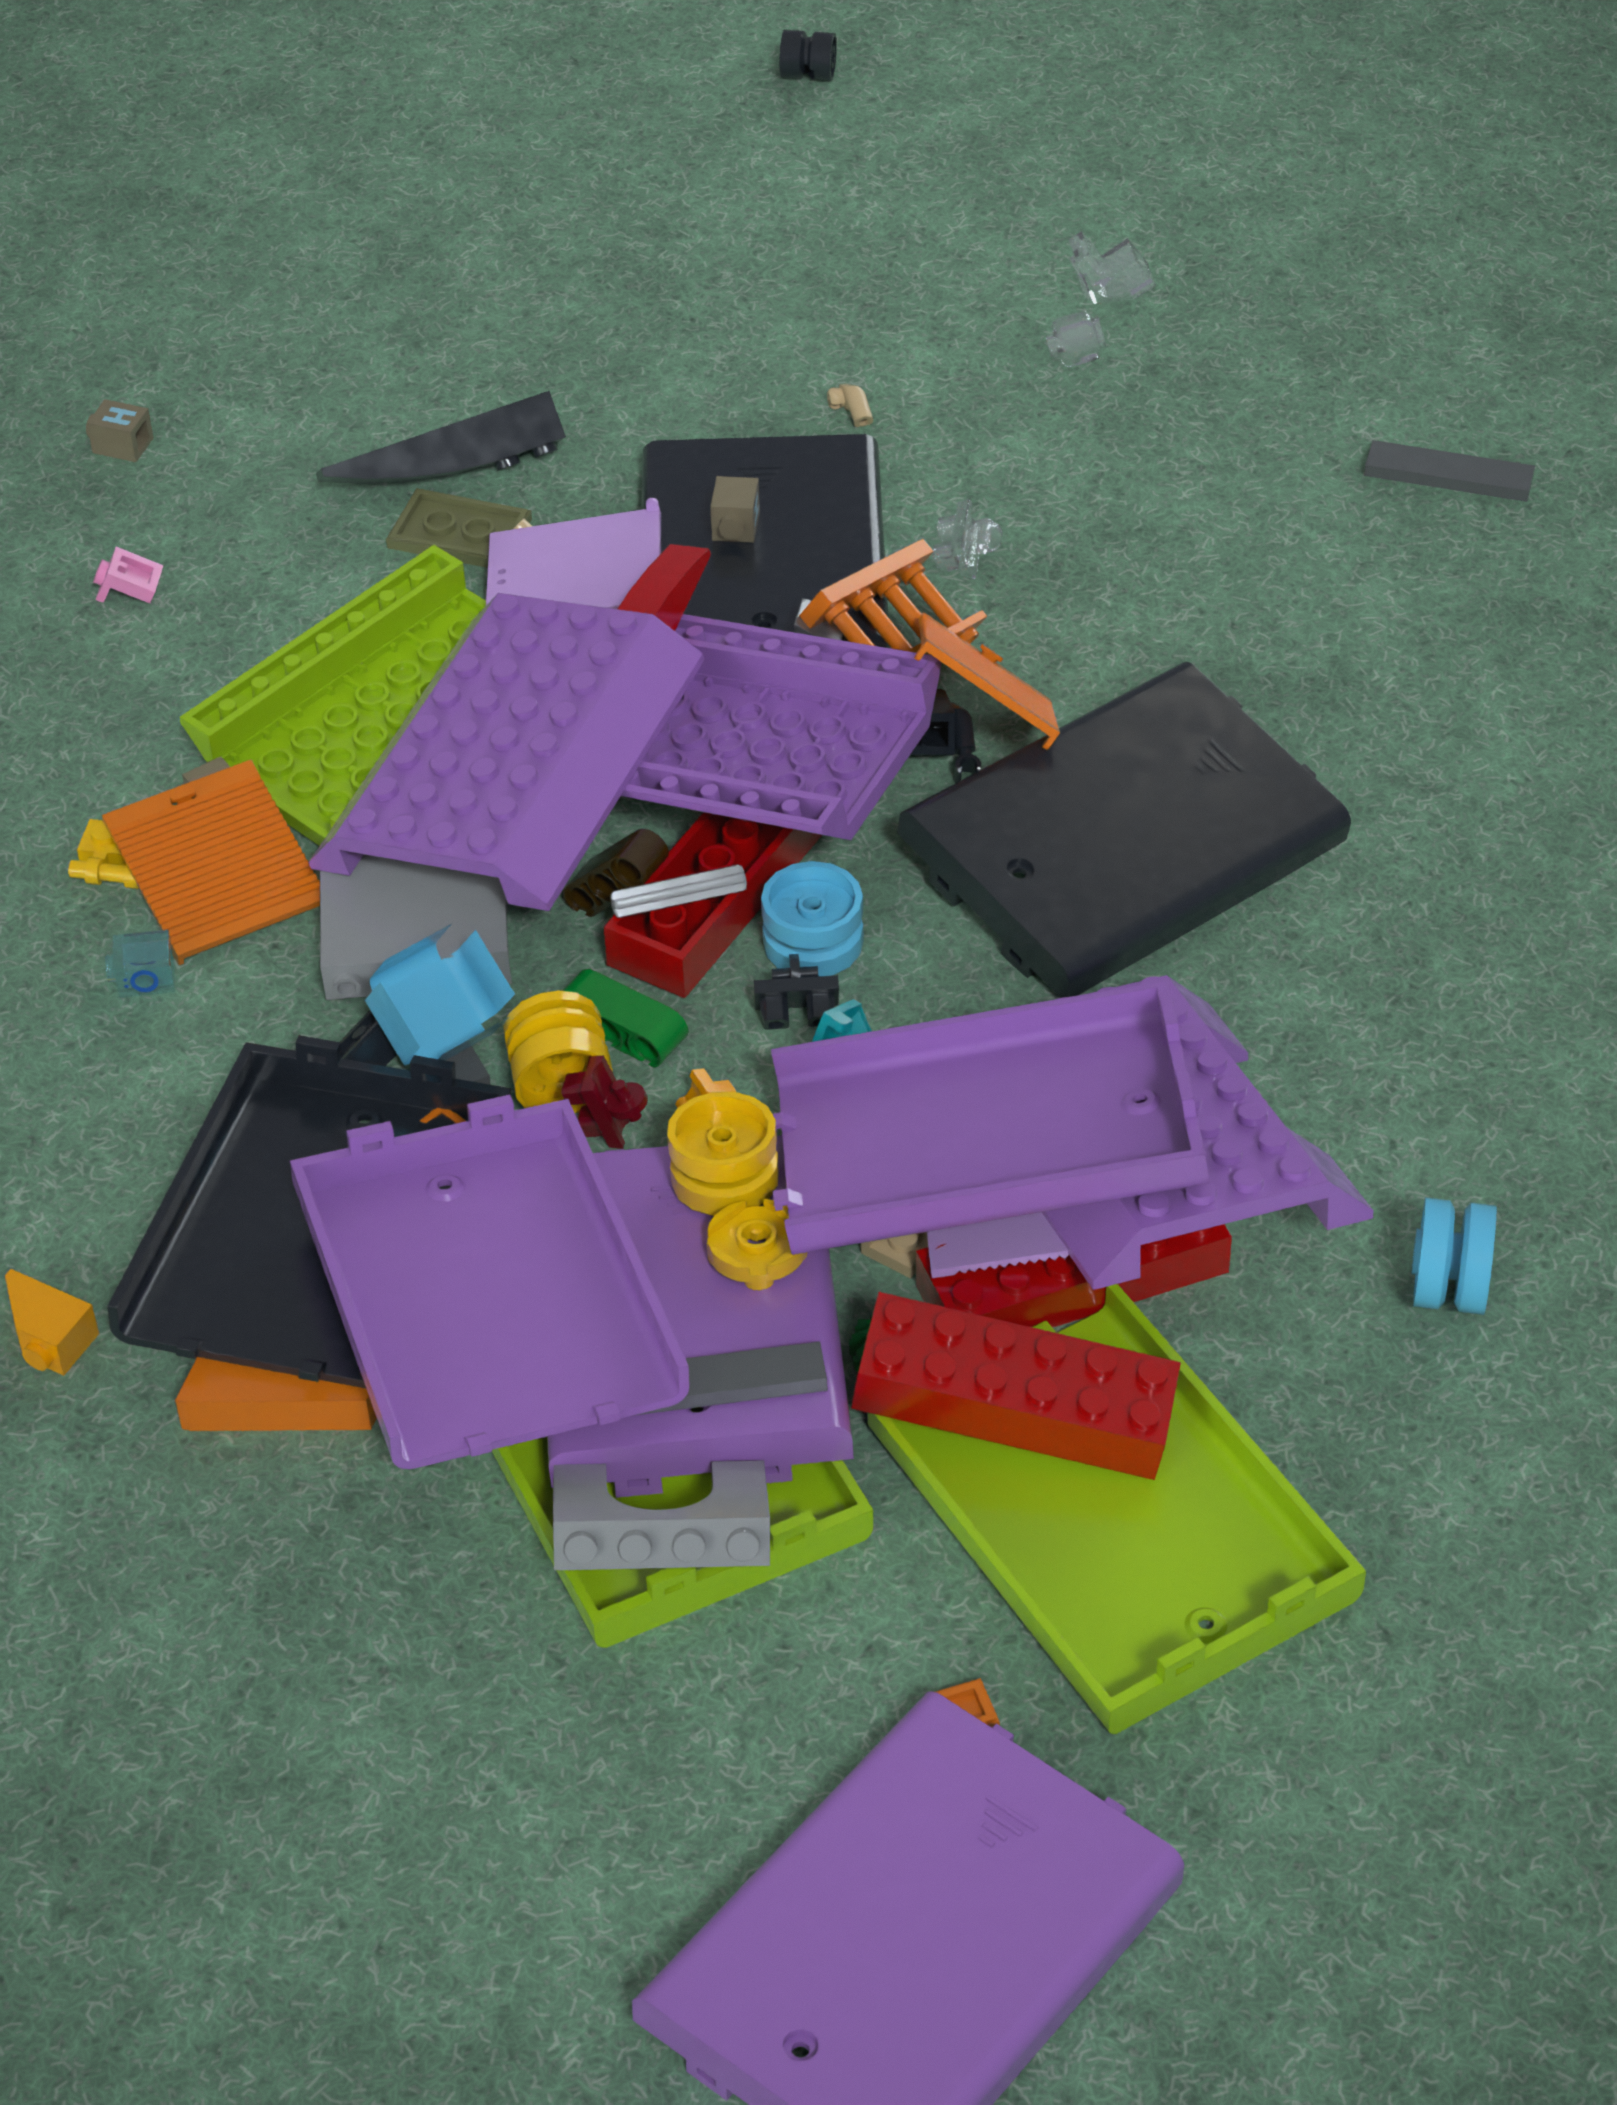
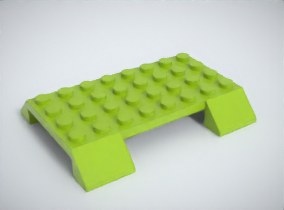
M432 545L181 715L180 723L206 762L221 756L232 767L251 759L286 823L320 846L466 628L486 606V600L466 589L463 562L436 545Z

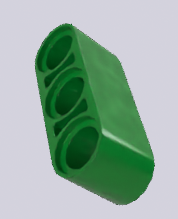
M583 969L562 990L576 992L592 1000L600 1011L605 1042L607 1040L612 1042L611 1047L641 1062L645 1059L650 1061L648 1065L653 1068L661 1065L688 1036L689 1029L687 1023L678 1012L597 971Z

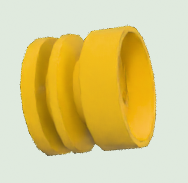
M557 990L536 994L521 1001L509 1012L508 1019L503 1025L504 1039L511 1065L516 1098L524 1108L564 1100L561 1090L566 1074L586 1071L590 1056L604 1055L613 1072L608 1047L605 1044V1033L602 1027L600 1011L592 1000L576 992ZM578 1104L571 1106L573 1108L574 1113H579L581 1106H585L586 1104Z

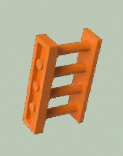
M924 539L822 589L799 615L810 629L827 621L829 625L834 623L849 642L875 646L848 613L850 608H853L855 611L860 610L892 649L914 653L918 652L921 643L912 647L873 599L875 595L878 594L880 598L886 597L919 638L918 619L921 616V612L898 586L902 581L905 585H912L946 628L969 644L979 636L976 628L987 617L984 611L981 610L962 620L923 573L925 567L922 564L934 551Z

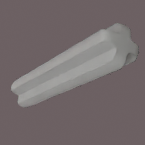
M736 864L615 890L611 893V906L615 916L622 918L743 892L747 887L746 875L742 866Z

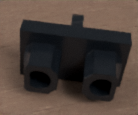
M789 954V968L772 969V979L754 980L755 1010H760L764 1029L789 1028L788 1008L807 1007L808 1026L818 1027L823 1012L839 1005L838 975L818 976V966L800 967L799 954Z

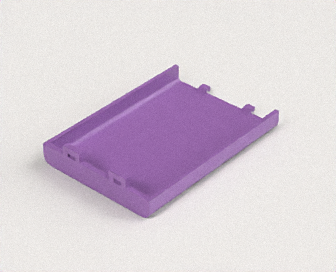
M1167 980L771 1049L780 1100V1112L774 1113L773 1116L776 1120V1133L777 1129L781 1128L786 1176V1189L773 1191L776 1211L783 1210L785 1205L788 1206L789 1219L784 1221L792 1255L1209 1184L1206 1155L1197 1118L1189 1071L1186 1068L1177 1016Z
M511 1095L467 1104L468 1121L399 1137H394L390 1121L347 1130L348 1148L290 1161L295 1191L393 1463L401 1469H415L468 1455L473 1457L492 1452L493 1449L591 1425L620 1421V1418L673 1406L682 1401L688 1394V1363L568 1099L515 1111ZM441 1186H451L449 1189L439 1188Z
M782 1135L777 1136L776 1151L778 1153L779 1177L778 1186L775 1190L786 1189ZM668 1146L632 1150H609L593 1153L684 1357L693 1358L820 1341L828 1391L704 1406L701 1412H692V1408L634 1415L620 1418V1421L609 1424H596L547 1436L551 1487L553 1488L554 1465L606 1464L607 1483L614 1482L616 1498L663 1493L662 1477L712 1473V1461L764 1460L766 1483L793 1481L791 1465L854 1459L829 1249L808 1252L805 1260L795 1271L781 1279L774 1280L771 1287L764 1290L749 1289L744 1282L735 1281L722 1275L709 1263L706 1244L708 1239L707 1230L709 1222L714 1216L694 1211L677 1198L671 1184V1157ZM766 1239L759 1241L748 1240V1243L760 1244L765 1242Z
M930 1691L905 1714L633 1999V2021L686 2059V2072L726 2101L734 2094L748 2105H993L1182 1884L1184 1862L1173 1846L1127 1817L1124 1806L1110 1797H1107L1105 1801L1101 1800L1014 1743V1735L998 1724L991 1728L944 1696ZM797 2047H804L809 2053L807 2056L799 2058L792 2051Z

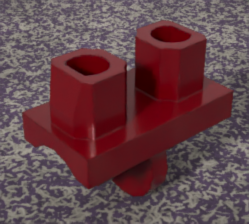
M604 1055L590 1056L587 1069L584 1072L567 1073L561 1090L564 1100L568 1099L571 1105L586 1104L581 1106L578 1116V1122L585 1137L603 1136L609 1148H624L625 1141L622 1137V1131L625 1125L629 1122L638 1121L642 1117L641 1111L648 1103V1096L642 1085L634 1082L625 1083L622 1079L616 1080Z

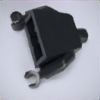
M937 689L930 726L910 755H959L955 762L953 780L957 783L961 781L962 772L974 774L981 770L982 763L976 755L972 754L976 751L970 713L954 702H950L945 690Z

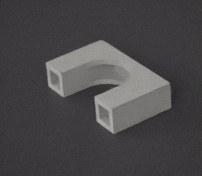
M764 1460L712 1461V1492L698 1503L667 1510L636 1508L615 1500L607 1490L606 1464L554 1465V1570L770 1566V1513Z

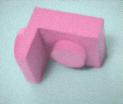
M116 547L110 561L102 559L95 574L93 583L100 585L96 600L104 603L110 588L128 596L151 603L163 565Z

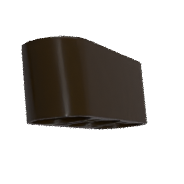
M642 828L636 830L586 863L564 888L563 896L565 902L576 912L580 909L585 911V915L588 917L597 915L611 906L610 898L613 891L643 885L668 857L669 850L666 843L658 834L649 829Z

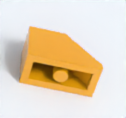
M10 1269L6 1273L5 1279L24 1360L39 1371H45L48 1368L64 1376L99 1335L92 1304Z

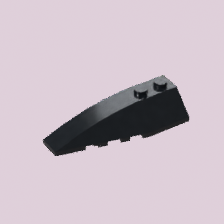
M546 391L321 468L316 473L318 482L376 484L404 483L447 477L485 468L493 464L496 465L497 471L519 464L518 456L533 451L534 457L537 458L558 450L555 443L564 439L566 435L550 391Z

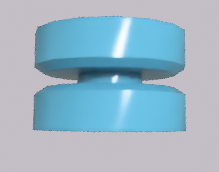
M808 861L791 864L775 872L765 883L761 896V910L764 921L762 926L763 946L767 958L777 968H789V954H799L800 967L818 966V976H832L849 968L860 956L864 941L862 922L863 894L859 882L847 870L831 863Z
M1425 1197L1421 1228L1416 1229L1412 1274H1415L1413 1307L1439 1309L1445 1302L1448 1279L1455 1280L1454 1304L1458 1311L1485 1314L1494 1252L1496 1205L1470 1203L1464 1210L1461 1233L1454 1232L1455 1208L1450 1200Z

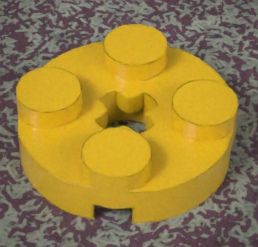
M763 1199V1206L747 1207L746 1200L732 1203L716 1213L709 1222L706 1243L709 1263L722 1275L735 1281L744 1282L752 1290L767 1289L773 1285L774 1280L781 1279L795 1271L805 1260L808 1252L792 1255L784 1221L789 1219L788 1206L785 1205L783 1210L776 1211L774 1200ZM766 1239L765 1242L760 1244L748 1243V1240L759 1241Z

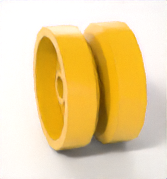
M711 1092L693 1097L679 1106L669 1119L667 1139L669 1155L671 1157V1184L677 1198L694 1211L715 1216L721 1209L735 1202L746 1200L747 1207L760 1206L763 1204V1199H770L773 1191L778 1186L779 1165L778 1153L776 1151V1120L768 1106L755 1097L738 1092Z

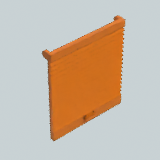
M923 612L918 619L921 647L914 659L919 662L926 652L934 656L1047 734L1048 738L1042 747L1048 750L1060 734L1051 699L998 664L997 661L1002 662L1003 658L993 650L982 644L980 646L982 652Z
M251 759L102 815V820L171 946L174 959L178 965L184 964V959L320 906V880H318L316 873L311 869L309 861L306 859L293 833H291L290 827L287 826L286 820H284L282 813H280L263 780H261L260 774Z

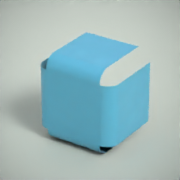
M452 924L386 959L370 978L372 992L365 999V1002L404 1065L410 1064L413 1055L446 1061L492 1035L508 1019L506 1018L486 1030L481 1025V1023L498 1013L515 993L476 929L461 947L451 954L453 955L451 958L441 960L436 943Z

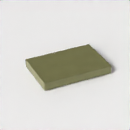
M416 488L386 538L387 548L420 554L432 545H436L465 564L488 568L490 533L513 530L524 518L530 523L532 521V512L528 509Z

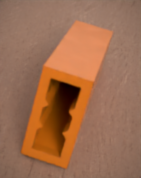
M200 1357L196 1358L175 1399L181 1428L189 1431L371 1430L377 1419L366 1388L319 1380V1382L300 1379L296 1375Z

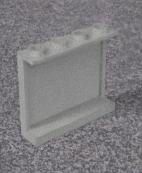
M366 854L363 855L350 876L320 871V968L326 1000L369 996L372 992L370 978L386 959L450 924L452 925L436 943L441 960L453 957L451 954L457 951L476 929L507 982L512 984L508 949L506 896L499 878Z

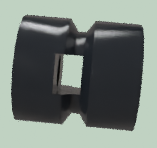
M784 29L780 44V76L802 79L805 74H809L813 80L832 81L837 56L836 33L814 32L811 37H808L805 31Z

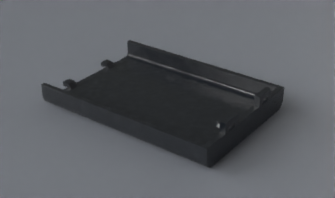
M847 434L656 440L648 443L643 449L642 510L646 509L647 499L655 498L658 500L661 511V553L670 544L709 548L711 552L707 565L683 614L758 627L767 626L770 629L794 632V623L802 598L812 601L822 589L885 558L879 447L876 439L870 435ZM717 476L759 479L760 514L754 543L712 541L711 502ZM878 594L875 595L873 599L889 617L887 598H880ZM849 609V615L875 646L890 648L860 610ZM843 635L842 641H848Z
M1185 661L1060 727V734L1048 750L1042 747L1048 738V735H1045L902 811L899 816L897 834L931 867L929 882L953 906L962 903L964 900L1003 940L1001 954L1026 978L1036 973L1062 998L1082 994L1346 841L1351 826V818L1344 804L1316 779V774L1306 764L1301 765L1242 710L1243 706L1232 696L1227 697L1192 663ZM1022 873L1025 877L1016 878L1013 874Z
M299 1035L295 1042L296 1051L246 1042L107 1306L110 1330L116 1338L124 1343L174 1352L177 1356L193 1359L197 1357L296 1375L300 1379L319 1382V1380L366 1388L295 1191L290 1161L348 1148L347 1130L390 1121L394 1137L456 1124L444 1114L438 1115L427 1123L420 1121L436 1108L451 1110L468 1121L467 1104L511 1095V1088L456 1079L455 1062L413 1055L410 1062L411 1071L341 1059L340 1042ZM361 1120H370L369 1123H365V1124H364V1123H360L359 1121H361ZM441 1186L439 1188L449 1189L451 1186Z

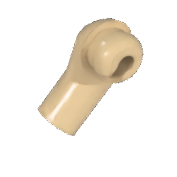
M840 384L839 388H830L828 390L827 401L829 407L834 410L841 407L849 410L855 427L873 423L867 397L862 388L856 385Z

